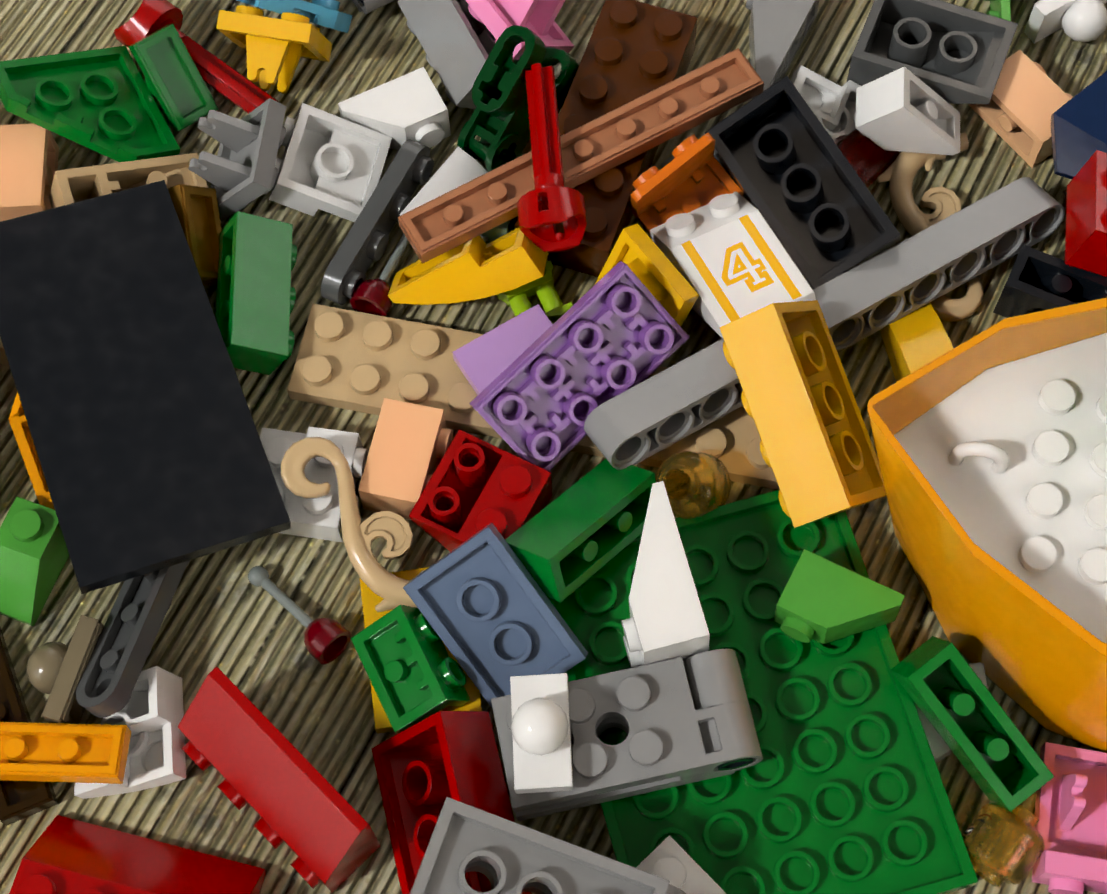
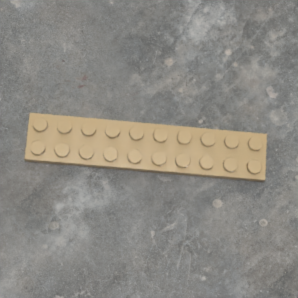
M312 304L287 389L290 399L379 415L384 398L443 409L446 425L449 429H460L465 432L502 438L469 404L478 395L453 359V351L483 334ZM659 366L648 378L667 369V367ZM744 406L737 408L638 463L765 488L780 489L772 468L766 464L760 451L761 438L754 419L748 415ZM587 435L571 450L572 452L604 457ZM686 452L684 454L682 453L672 457V455L675 453ZM675 458H679L676 462L674 461V464H673L672 461H673Z

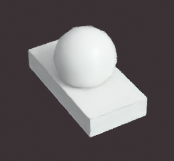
M1039 0L1034 3L1024 33L1034 44L1063 28L1068 37L1075 41L1089 42L1095 40L1107 27V9L1104 5L1107 3V0Z
M567 673L511 676V731L513 738L515 793L574 791Z

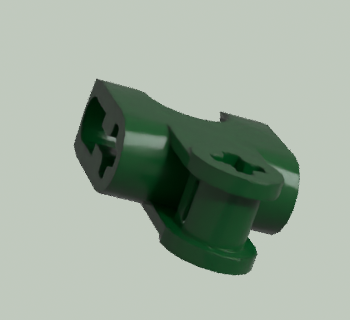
M513 25L506 28L496 41L472 87V100L476 108L458 137L457 147H460L474 159L480 158L484 160L486 169L489 172L522 156L524 148L531 138L525 71L531 70V65L535 63H541L542 67L561 63L560 75L555 79L559 114L579 67L576 60L569 53L556 48H545L543 41L532 30L522 26ZM525 42L524 53L517 64H515L513 60L514 48L519 43ZM475 136L481 137L480 141H477ZM503 149L507 152L506 155L501 154Z

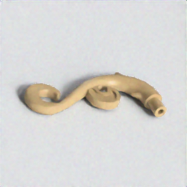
M960 132V152L967 151L969 147L968 136L966 132ZM901 152L888 169L877 177L878 183L890 181L889 193L893 209L900 223L911 237L962 209L960 199L955 192L943 186L930 188L920 200L919 205L921 208H930L934 210V213H923L914 201L912 190L917 172L923 166H925L927 172L931 171L934 162L945 159L947 155ZM978 276L965 283L966 295L964 297L951 299L944 294L930 302L940 320L948 322L962 321L971 317L977 311L984 295Z
M306 437L293 443L285 452L281 461V477L286 488L295 496L307 499L320 498L330 492L331 485L328 482L317 484L310 482L306 478L305 466L311 459L324 457L335 468L343 542L349 560L360 579L375 594L383 598L375 606V611H389L399 605L417 608L403 589L409 580L399 578L387 571L378 562L371 548V543L376 538H383L387 541V546L382 551L384 559L394 560L403 557L411 549L413 533L409 523L401 515L391 511L376 512L361 522L353 476L349 463L341 450L331 440L321 437Z

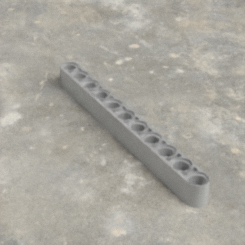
M1022 177L813 289L837 352L843 351L1017 255L1022 245L1031 247L1044 240L1060 226L1065 216V208L1030 177ZM723 339L602 403L588 415L584 422V431L613 468L622 470L630 465H636L743 406L741 400L743 390L735 369L729 365L724 356Z

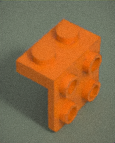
M709 132L699 139L695 134L689 136L672 151L671 154L674 159L660 170L656 166H652L633 182L632 185L636 190L630 195L632 214L650 236V229L664 224L671 216L691 212L709 204L716 196L731 194L737 191L744 197L743 191L714 157L716 140Z

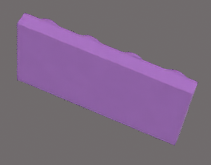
M619 261L469 404L520 458L550 471L587 435L584 431V422L596 407L646 380L690 337L624 262Z

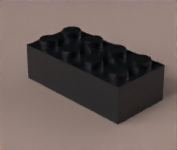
M785 76L705 132V134L709 132L716 140L714 154L730 177L743 191L747 201L762 214L812 290L900 243V233L788 76Z

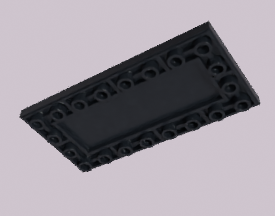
M165 180L0 222V338L81 594L291 529V521Z

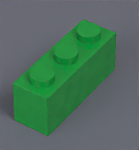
M237 211L220 232L216 321L233 367L270 375L284 360L289 359L294 347L295 336L294 332L289 330V322L296 300V290L294 287H291V271L297 259V246L292 244L293 224Z
M604 459L505 539L548 598L561 603L642 534L652 484L656 483L655 473L634 465L617 470L611 466L607 459Z
M932 636L890 670L992 802L1011 812L1054 777L952 642Z

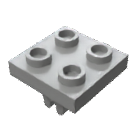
M271 98L241 120L216 110H209L207 118H199L198 129L219 141L220 145L217 155L201 151L199 159H190L189 170L210 182L212 189H216L221 222L237 211L245 209L249 203L261 195L269 193L275 185L278 176V169L275 167L277 152L286 135V128L283 126L286 106Z

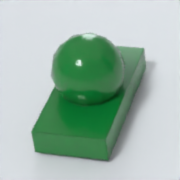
M169 24L128 46L145 76L147 89L158 99L175 131H181L197 122L200 117L207 116L209 110L219 109L174 24Z

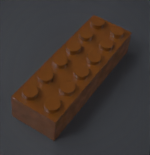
M605 0L558 117L560 136L685 75L695 51L698 17L636 0ZM658 146L572 188L584 195L587 221L585 233L580 245L575 248L548 252V261L551 260L554 265L595 277L599 276L623 228L629 226L633 216L630 195L636 189L632 184L642 173L651 168ZM518 218L515 223V229L519 227ZM563 222L556 223L557 233H564Z

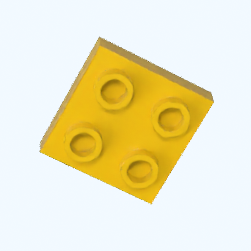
M237 5L235 12L219 10L216 29L240 48L246 49L247 78L251 82H257L259 79V86L264 91H268L271 85H275L278 80L277 90L282 94L287 93L300 58L330 62L332 43L320 32V28L309 24L310 18L306 16L283 12L281 19L264 17L263 10L244 5Z
M638 223L623 228L595 284L619 261H622L681 327L699 294Z

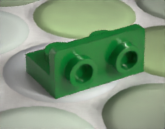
M399 605L351 638L395 733L408 729L447 706L461 707L470 701V697L464 687L466 677L463 670L453 658L449 657L442 640L418 608Z

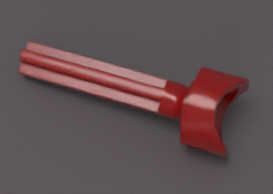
M143 0L137 12L125 24L114 30L116 40L128 47L161 28L174 24L205 83L248 114L269 98L278 102V100L180 31L183 21L182 11L167 0Z
M535 63L531 65V70L525 71L535 190L524 194L517 202L520 230L543 252H557L580 245L587 226L584 195L578 190L564 186L554 67L552 65L542 67L541 63ZM563 222L564 233H557L556 223Z

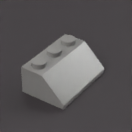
M399 0L397 3L407 19L406 24L409 30L416 35L426 52L427 62L438 73L446 88L445 93L449 100L460 108L475 109L476 106L472 100V87L495 45V37L484 24L477 21L468 10L469 4L466 0Z

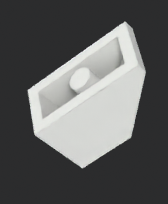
M424 67L338 103L341 118L392 137L390 149L399 151L401 146L409 139L431 148L439 144L444 138L451 136L448 109Z
M902 67L856 88L855 128L883 150L939 155H955L960 152V112L906 67Z

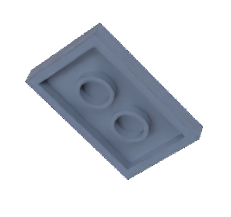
M493 523L487 525L403 587L491 707L492 698L511 694V676L565 673L587 657V650Z

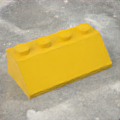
M818 300L772 303L720 327L724 339V356L729 365L736 371L743 390L741 393L742 404L748 415L754 419L761 438L760 451L762 457L774 472L780 488L778 498L781 508L791 518L794 528L886 497L878 457Z

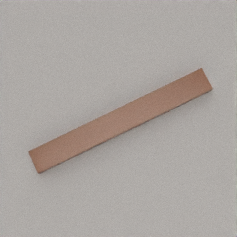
M737 48L560 136L564 186L574 188L761 94L764 82L740 49ZM532 151L398 217L401 230L422 264L518 216L517 202L520 197L529 191L535 190Z

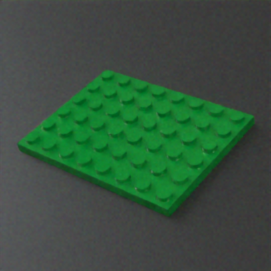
M779 490L675 518L710 633L709 651L715 649H733L736 651L763 760L753 766L737 770L734 774L600 803L616 861L636 868L670 835L726 894H947L976 885L978 879L915 703L890 671L899 663V659L887 625H881L826 644H821L813 639L809 643L793 639L781 630V624L774 622L776 605L804 549L869 578L846 511L794 528L791 518L781 508L778 498ZM642 534L561 603L548 598L588 652L587 657L565 672L568 676V682L631 668L624 645L623 636L625 635L621 620L630 618L629 595ZM610 728L604 731L599 739L605 744L617 745L623 742L628 734L622 729Z

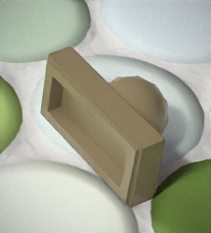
M81 615L69 646L61 642H47L35 648L28 658L26 671L29 682L38 691L50 694L41 715L49 723L79 724L85 708L77 702L76 689L104 628L99 619Z

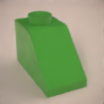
M17 496L0 527V614L34 626L69 557V553L56 511Z
M804 549L776 605L774 622L781 624V630L793 639L809 643L813 639L821 644H826L894 622L899 614L905 595Z

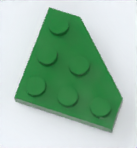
M126 46L0 61V99L6 111L118 162L179 155L180 147L153 96L147 89L146 83Z

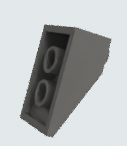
M874 0L852 54L847 81L851 80L863 86L895 70L906 67L949 104H989L1018 23L941 0Z

